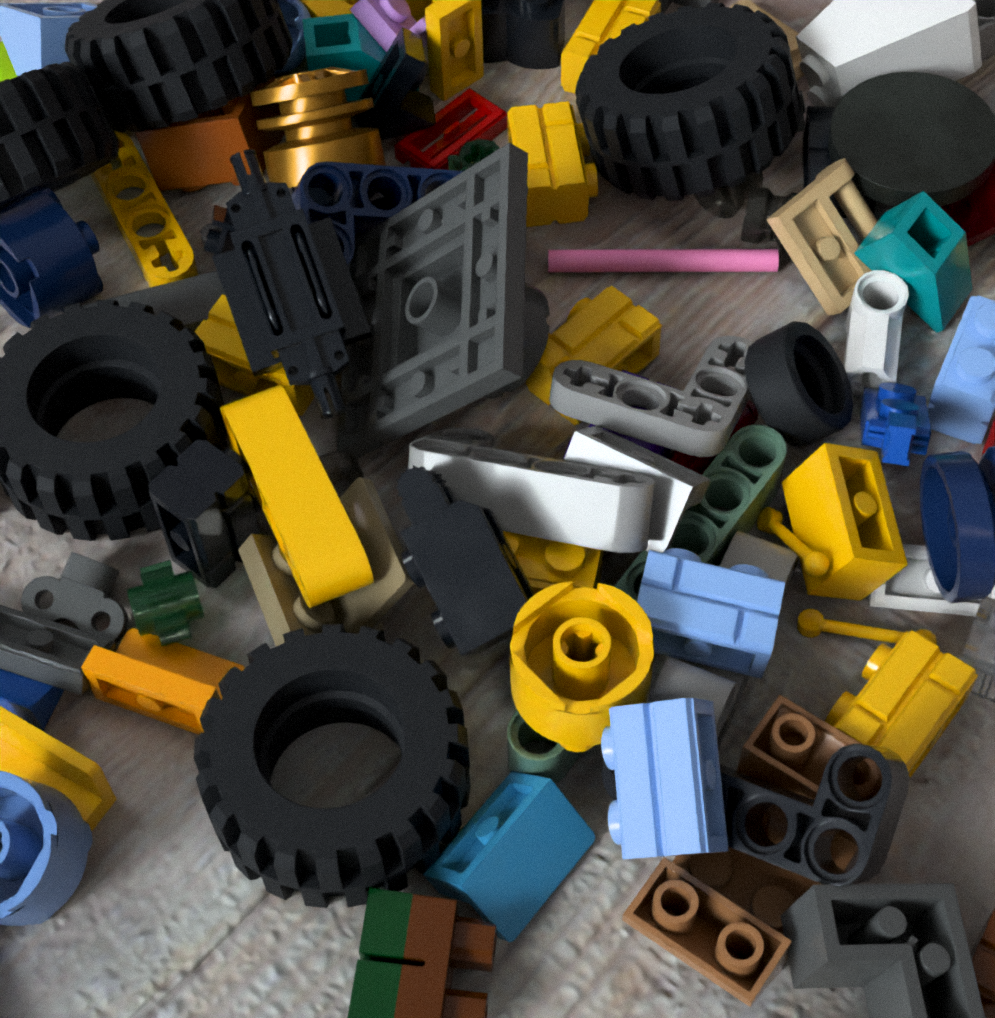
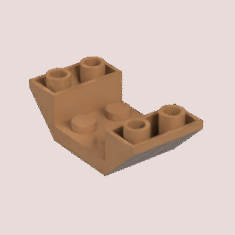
M779 694L742 746L737 771L815 800L825 767L831 756L844 746L861 743ZM870 758L860 762L853 775L856 791L866 800H870L877 795L882 786L881 770L875 761ZM773 804L767 809L763 817V828L769 840L778 844L787 833L788 822L783 810L776 804ZM842 829L835 834L831 841L830 852L835 864L846 871L859 850L853 836ZM728 847L729 851L678 855L672 862L663 857L623 913L622 921L751 1007L788 961L787 954L792 941L784 936L780 915L813 885L824 884L731 847Z

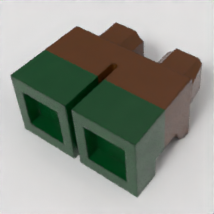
M369 887L359 946L360 959H357L347 1018H487L488 993L451 989L454 968L493 971L497 942L496 924L459 916L457 900Z

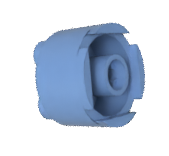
M0 771V925L23 926L42 924L49 920L69 900L78 887L85 871L88 852L93 842L92 831L89 824L82 819L77 807L65 794L51 786L5 771Z

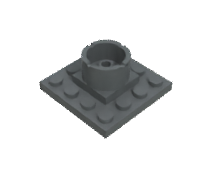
M511 143L506 144L355 239L353 258L350 261L349 271L372 337L345 346L350 366H347L342 371L341 396L347 411L339 415L336 452L354 459L360 458L482 397L493 399L502 397L504 392H513L535 370L547 344L550 326L546 322V317L550 316L548 301L543 292L525 282L528 194L527 152Z

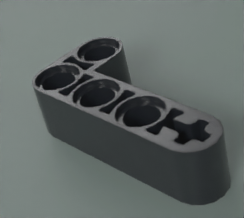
M862 744L844 746L835 752L827 763L814 800L720 764L728 847L824 885L833 884L835 887L869 881L879 874L893 840L909 789L910 777L907 766L898 754L888 748ZM867 758L875 761L882 774V786L877 795L870 800L861 797L853 783V775L857 765ZM603 761L601 776L604 788L611 798L617 800L615 770H610L605 761ZM773 804H776L783 810L788 822L787 833L778 844L769 840L763 828V817L767 809ZM842 829L853 836L859 850L858 860L848 872L835 864L830 852L831 841L835 834Z

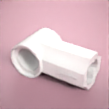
M873 270L865 273L857 280L845 322L847 337L843 366L853 395L863 396L864 387L879 389V384L896 383L902 320L909 292L903 279L892 272Z

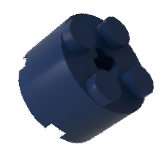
M45 187L0 210V304L15 321L27 328L31 327L32 321L45 314L49 318H53L64 313L63 307L83 303L103 291V283L92 256L99 252V243L94 232L82 220L75 223L50 188Z

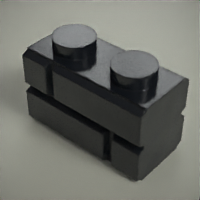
M197 439L176 458L177 466L168 465L148 483V487L172 561L206 587L217 588L236 570V561L243 563L238 551L240 546L251 533L260 534L256 517L261 513V507L250 493L247 481L252 478L253 474L246 461L229 448L221 451L206 439L204 441Z

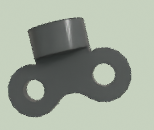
M74 552L70 553L60 580L51 576L37 577L28 583L21 598L22 610L25 613L56 623L70 620L75 623L78 630L110 639L116 643L126 633L129 622L124 607L115 600L108 598L120 571ZM46 592H51L54 598L52 605L47 609H42L39 603L41 596ZM108 613L111 620L110 625L107 629L98 631L96 619L101 614Z

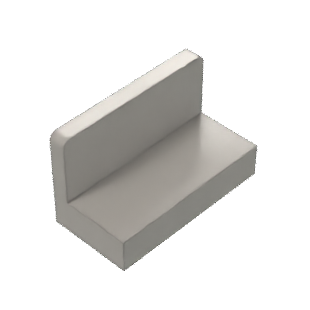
M599 426L575 431L564 457V461L633 472L648 476L655 481L648 548L645 550L647 552L652 550L663 553L670 548L686 509L701 503L711 480Z

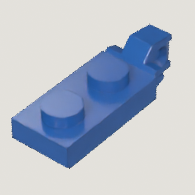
M886 382L879 384V389L864 387L860 406L861 445L881 448L883 463L909 467L910 453L927 454L931 426L925 396L916 395V389L904 384Z

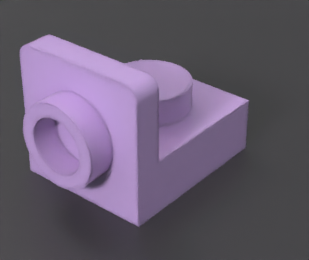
M359 0L349 9L386 53L402 27L420 35L423 48L427 46L426 18L424 16L417 22L412 17L409 5L405 0Z

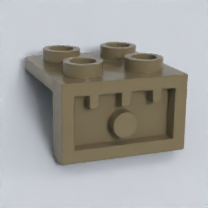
M358 477L339 499L365 550L374 583L309 608L275 536L251 533L238 549L276 647L285 643L283 634L303 628L305 636L323 633V624H344L346 633L359 634L361 626L373 628L414 584L402 561L401 553L404 550L371 479Z

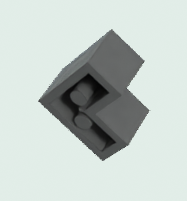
M954 883L848 884L835 887L833 884L813 885L780 915L784 936L792 941L787 955L794 989L863 987L869 1018H985Z

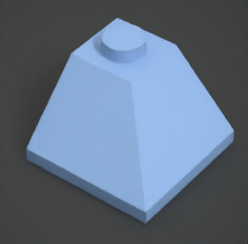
M89 2L0 3V36L16 75L20 76L22 73L34 69H42L47 65L70 62L65 52L68 28L73 23L79 22V17L84 13L97 8V5Z

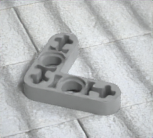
M737 336L715 338L706 349L684 390L588 361H565L554 369L549 401L557 412L565 416L687 455L712 457L720 454L725 448L751 396L746 382L744 361L748 347L754 342ZM729 366L735 367V370H732V369H730V368H728V367H729ZM631 406L643 407L648 410L636 409Z

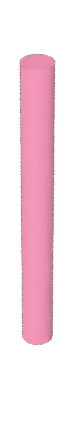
M778 249L548 250V273L778 272L779 267Z

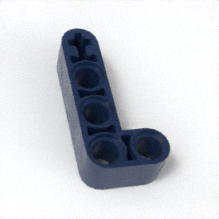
M319 162L307 168L291 197L295 209H303L308 224L328 217L331 218L348 265L354 254L355 234H365L463 171ZM320 188L328 192L333 199L334 206L325 207L314 202L309 195V189ZM374 191L384 195L390 202L391 210L376 208L368 199L367 192Z

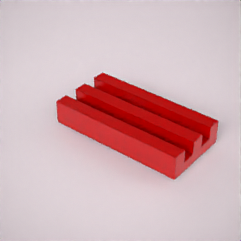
M468 88L435 114L436 124L434 126L411 132L395 144V159L402 164L409 161L412 168L455 170L507 129V112L471 88ZM475 108L478 109L464 121H462L461 123L459 122L462 118L468 115ZM443 134V137L440 138L433 145H431L428 149H426L424 152L421 151L427 145H429L431 142H433L435 139H437L440 135Z

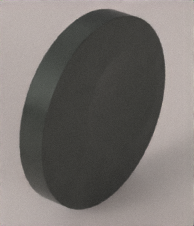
M921 72L884 74L858 84L838 102L831 119L828 139L829 155L832 163L846 158L855 173L853 178H851L859 192L870 199L883 204L897 206L924 191L941 207L971 195L989 177L995 163V115L986 102L975 92L951 79Z

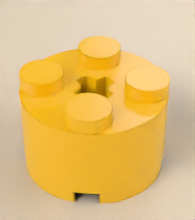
M574 581L562 582L551 585L532 596L517 613L510 640L511 693L514 704L524 721L534 731L549 740L559 743L568 751L576 753L585 752L595 745L601 744L603 729L606 726H610L609 708L648 703L654 662V642L651 622L647 614L628 594L614 586L598 583L597 588L574 587Z

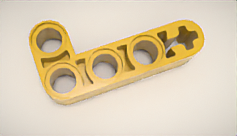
M280 384L220 406L230 448L238 453L251 469L253 476L247 481L250 493L257 497L307 606L312 608L374 583L372 570L361 541L284 387Z

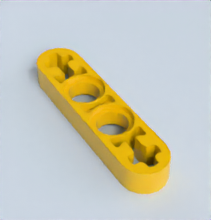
M114 131L119 140V152L116 160L120 161L121 167L113 170L109 163L90 175L149 287L199 275L193 250L133 141L127 134ZM139 187L144 189V192L134 199L123 200L117 198L120 191L126 188ZM156 223L164 226V229L155 236L142 237L136 234L146 224ZM168 253L176 270L168 271L165 266H162L160 257Z

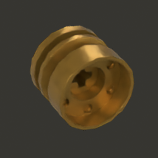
M334 66L279 77L264 88L250 92L253 106L278 102L281 115L257 120L258 130L285 131L286 142L275 145L263 152L269 182L287 183L288 188L296 187L307 168L319 162L386 166L379 129L370 127L353 128L351 122L352 116L365 112L374 106L373 99L364 98L347 101L345 89L369 84L366 69L356 71Z

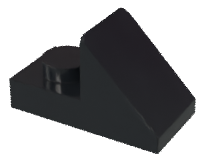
M404 27L400 29L359 98H372L374 106L365 112L351 117L353 128H378L382 141L430 128L436 124L432 99L417 91L424 80L428 67L420 35Z

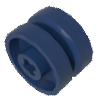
M995 446L988 447L982 455L979 464L970 453L964 451L928 455L922 464L920 477V511L928 561L935 583L942 597L950 603L985 599L992 592L995 585Z

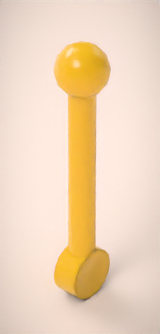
M770 507L764 508L757 520L758 529L771 535L775 534L803 560V567L808 575L812 577L823 576L830 566L826 554L820 551H811L782 524L783 515L780 511Z
M815 609L803 610L797 620L799 633L808 638H814L822 632L897 644L905 633L824 619L822 613ZM919 629L915 631L937 645L936 635L931 630Z

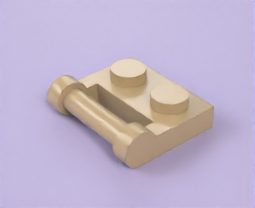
M846 158L840 159L823 169L813 182L766 219L827 315L841 314L850 306L857 280L863 274L872 271L854 254L859 244L829 197L832 194L834 195L862 242L878 222L851 178H853L855 173Z

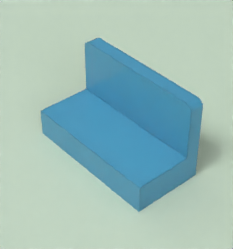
M511 771L423 875L439 894L469 903L485 922L496 924L498 938L513 942L593 844L595 834L552 779Z

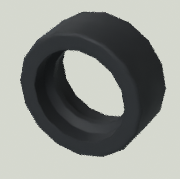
M793 321L759 338L748 347L744 363L746 382L753 403L767 426L781 434L786 443L791 446H807L842 430L851 421L853 398L845 368L832 345L817 329L808 323Z

